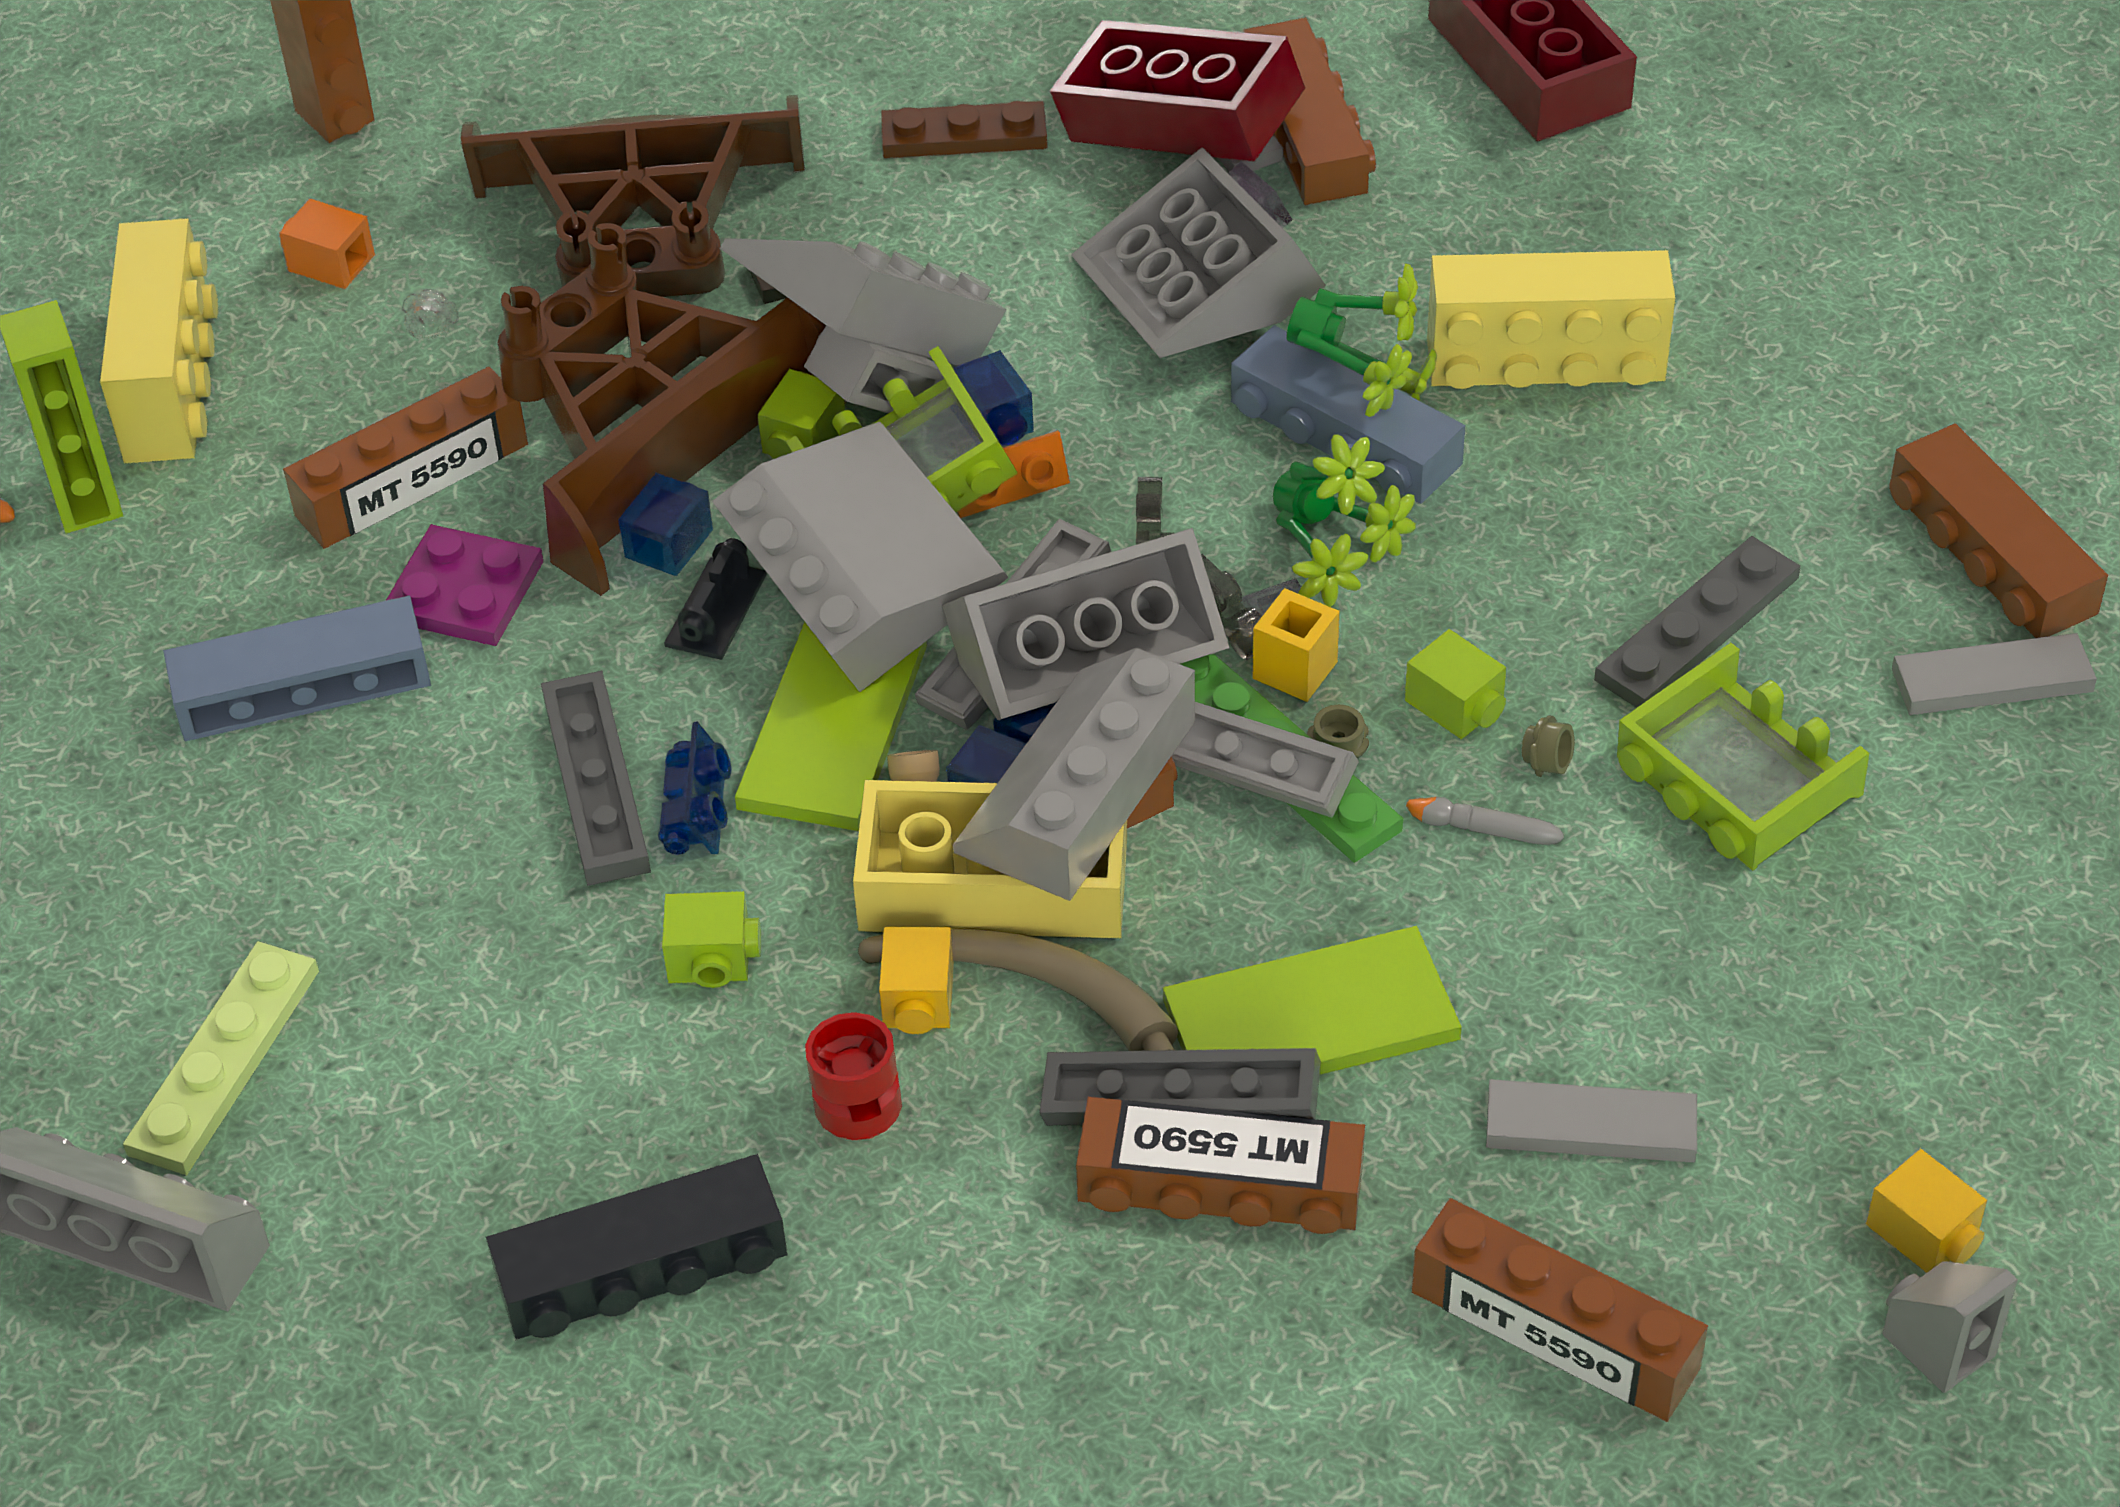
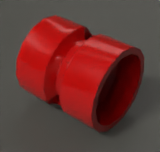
M857 1012L843 1013L822 1021L810 1032L805 1044L806 1061L817 1119L824 1129L836 1137L849 1140L870 1139L887 1131L897 1121L902 1108L893 1034L884 1022L868 1014Z

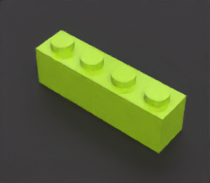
M57 300L1 315L0 331L65 534L124 517L74 347Z

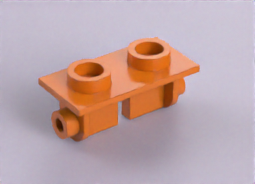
M1054 431L1004 447L1005 453L1018 474L1003 482L993 492L979 497L957 511L958 516L963 518L1069 484L1070 480L1060 432Z

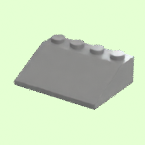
M1203 148L1199 149L1071 254L1073 259L1159 358L1280 323L1292 314L1300 297L1311 299L1320 288L1326 286L1292 237Z
M725 238L720 247L722 251L838 334L931 358L928 352L939 346L950 364L969 369L980 360L1007 310L988 297L991 287L967 273L961 272L959 277H957L950 271L931 262H928L924 268L915 260L898 252H894L890 258L881 250L861 241L855 249L827 241Z
M881 422L761 463L712 501L859 692L948 625L942 608L943 604L969 594L996 587L1008 578L1004 570Z

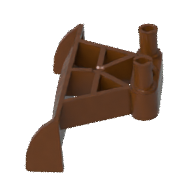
M787 95V110L709 115H643L607 118L560 127L484 135L481 134L478 123L471 121L464 122L461 130V146L475 198H486V188L535 184L557 221L556 231L560 239V245L556 250L555 259L562 287L591 266L590 247L587 239L589 231L592 229L597 233L596 226L604 223L616 224L621 227L637 207H641L661 227L624 230L627 237V264L631 267L639 262L651 263L644 268H632L637 278V291L660 297L711 292L722 284L725 277L723 255L720 249L721 243L719 236L713 228L738 168L793 163L794 172L805 171L798 95ZM692 202L693 206L691 213L687 209V203ZM582 211H590V213L586 214Z
M611 223L599 224L596 226L597 233L592 229L588 233L587 239L590 247L591 266L541 302L539 293L529 286L520 285L509 288L511 298L506 292L502 294L501 306L504 313L505 329L499 335L497 342L504 392L510 398L520 402H534L544 399L574 457L572 462L543 483L550 563L600 596L610 590L605 562L599 549L758 426V413L789 369L815 376L804 365L814 349L819 335L826 327L823 322L788 297L755 321L637 291L635 271L627 264L626 233L620 226ZM627 337L630 357L619 354H605ZM700 356L707 358L678 381L672 378ZM638 404L642 407L598 442L595 441L594 437L635 405Z

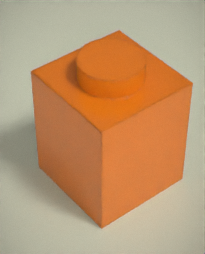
M311 198L292 218L286 221L279 232L288 271L342 289H346L375 256L367 216Z

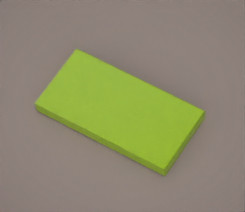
M804 621L736 792V810L859 831L865 780L879 779L925 654L927 641L859 692Z
M1417 925L1163 987V1001L1169 1017L1177 1027V1038L1182 1050L1316 1048L1321 1061L1320 1075L1461 1040L1462 1026Z

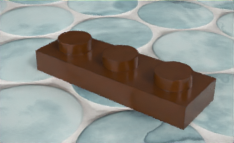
M1012 101L996 104H959L945 107H905L894 110H881L884 159L1048 149L1044 101Z

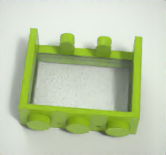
M937 346L928 353L944 379L915 397L902 379L895 378L890 380L883 387V393L893 411L874 423L881 422L951 508L957 512L979 497L993 492L1003 482L1018 474L943 352ZM850 410L839 412L832 420V424L839 436L863 428ZM796 435L786 441L792 452L805 448Z
M1730 642L1619 720L1617 758L1621 768L1629 778L1636 782L1645 780L1662 794L1666 806L1677 818L1681 820L1690 818L1706 831L1712 845L1722 856L1728 859L1737 857L1754 871L1760 863L1849 798H1860L1864 795L1870 753L1862 746H1859L1838 762L1828 756L1830 730L1821 718L1813 717L1800 726L1797 731L1782 719L1784 694L1776 682L1767 680L1753 690L1752 694L1737 683L1740 649Z

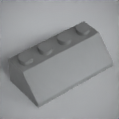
M1193 528L969 594L942 605L960 666L997 720L1057 702L1081 669L1135 648L1178 664L1230 648Z
M1139 648L1081 669L953 844V853L1070 901L1195 723V670Z
M18 1127L0 1131L1 1233L227 1312L270 1246L259 1210L241 1197L235 1195L217 1196L195 1188L190 1182L177 1175L165 1174L162 1177L135 1168L129 1161L118 1155L104 1154L100 1156L75 1147L67 1139L56 1134L47 1133L41 1136Z

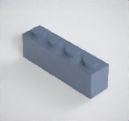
M1275 325L1231 363V402L1236 404L1237 408L1244 415L1250 418L1260 417L1282 429L1292 441L1299 444L1308 443L1327 453L1333 459L1331 450L1333 435L1338 434L1342 436L1350 450L1359 438H1369L1370 448L1365 461L1381 462L1385 466L1384 472L1373 479L1377 480L1386 491H1388L1391 485H1395L1399 489L1400 495L1412 494L1415 497V501L1421 504L1463 464L1464 424L1397 389H1393L1394 400L1390 409L1383 410L1380 408L1374 416H1366L1365 412L1370 400L1363 399L1362 395L1369 385L1364 383L1363 376L1314 350L1287 342V331Z
M410 595L163 650L172 701L184 742L431 686Z

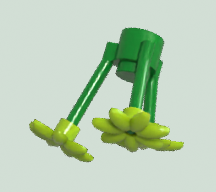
M1404 264L1403 277H1398V292L1385 291L1384 296L1337 294L1320 288L1315 300L1300 297L1288 324L1287 342L1314 350L1363 376L1364 383L1369 385L1362 395L1363 399L1370 400L1365 415L1368 417L1374 416L1380 408L1383 410L1390 409L1394 400L1393 389L1402 390L1420 401V395L1426 390V381H1428L1435 370L1437 359L1436 351L1431 348L1424 365L1422 364L1419 372L1408 368L1412 359L1411 352L1407 350L1402 353V347L1399 344L1393 347L1387 363L1340 342L1346 324V317L1337 314V307L1383 310L1384 315H1395L1396 318H1399L1397 329L1398 341L1409 340L1412 337L1414 331L1413 317L1418 311L1415 302L1412 300L1417 293L1418 283L1410 264Z
M1338 434L1333 435L1331 450L1334 459L1316 457L1312 462L1314 466H1307L1297 461L1293 462L1290 465V470L1279 477L1273 490V502L1280 512L1276 518L1277 525L1289 530L1312 558V561H1303L1292 566V570L1296 575L1309 578L1302 585L1298 594L1312 598L1321 591L1323 603L1329 607L1336 603L1338 585L1351 591H1357L1361 588L1360 581L1352 571L1361 568L1367 563L1369 557L1364 552L1348 554L1351 546V538L1348 534L1341 535L1331 550H1329L1320 539H1313L1301 523L1314 524L1322 521L1332 511L1365 522L1367 528L1362 532L1360 540L1364 543L1374 542L1370 560L1375 563L1380 561L1387 551L1392 556L1400 555L1402 551L1400 534H1409L1416 529V523L1406 518L1415 503L1414 495L1406 494L1401 498L1399 489L1395 485H1391L1385 497L1384 507L1379 503H1375L1377 498L1375 490L1365 479L1374 478L1383 473L1385 466L1381 462L1365 461L1370 448V441L1367 437L1359 438L1350 450L1342 436ZM1356 495L1361 500L1370 503L1368 509L1355 505Z

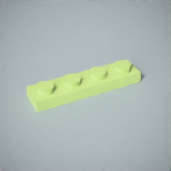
M257 941L124 1141L123 1146L127 1156L186 1176L188 1175L318 974L319 970L316 959Z

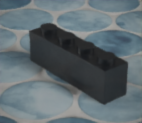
M758 1154L486 1236L494 1273L515 1340L530 1335L537 1338L552 1337L563 1332L570 1323L598 1314L610 1317L623 1315L634 1309L639 1301L668 1292L674 1295L690 1294L703 1287L707 1280L735 1271L743 1274L757 1273L768 1268L775 1259L788 1255L783 1219Z

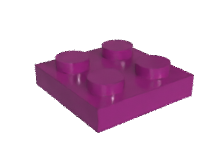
M430 524L386 601L410 595L418 629L497 646L544 562L542 548Z

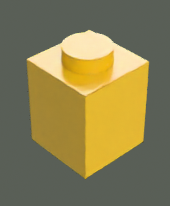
M1284 588L1253 628V679L1308 702L1338 662L1340 611Z
M884 927L879 993L882 1022L888 1028H898L900 1031L908 1034H923L932 1028H950L954 967L951 927Z
M1920 1148L1874 1188L1866 1225L1927 1273L1943 1261L1964 1264L1973 1256L1984 1239V1232L1980 1230L1987 1199Z

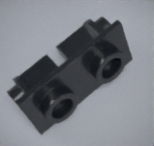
M729 538L715 546L712 552L713 558L710 557L684 607L681 609L676 622L664 642L665 647L719 660L723 659L767 575L764 569L749 566V559L746 554L747 547L742 541Z

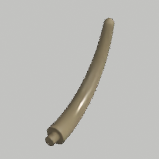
M951 929L953 961L975 963L1014 971L1044 981L1067 992L1102 1017L1120 1037L1128 1051L1174 1050L1172 1045L1177 1039L1178 1030L1169 1015L1158 1006V1003L1145 990L1105 963L1066 946L1034 937L990 930ZM883 935L868 937L862 940L858 947V954L863 961L867 963L881 962Z

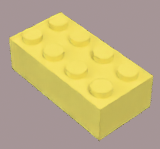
M188 218L119 223L100 384L124 463L195 458L196 438L206 437L207 435L206 411L203 402H200V397H209L211 393L210 372L208 364L204 362V358L214 356L213 330L211 324L207 322L208 319L217 318L218 300L214 284L205 285L203 277L207 274L205 246L203 241L194 242Z
M1668 250L1432 255L1427 343L1428 354L1431 348L1434 349L1437 359L1435 370L1431 376V386H1451L1457 389H1466L1474 385H1510L1523 388L1532 384L1568 383L1572 386H1585L1590 383L1627 382L1632 385H1643L1651 381H1665L1675 306V292Z
M865 780L853 877L858 931L884 932V927H951V929L990 930L1024 936L1121 938L1127 850V820L1069 901L953 853L954 842L997 783Z

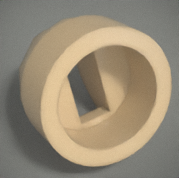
M919 750L887 755L891 781L937 782L940 772L938 750Z

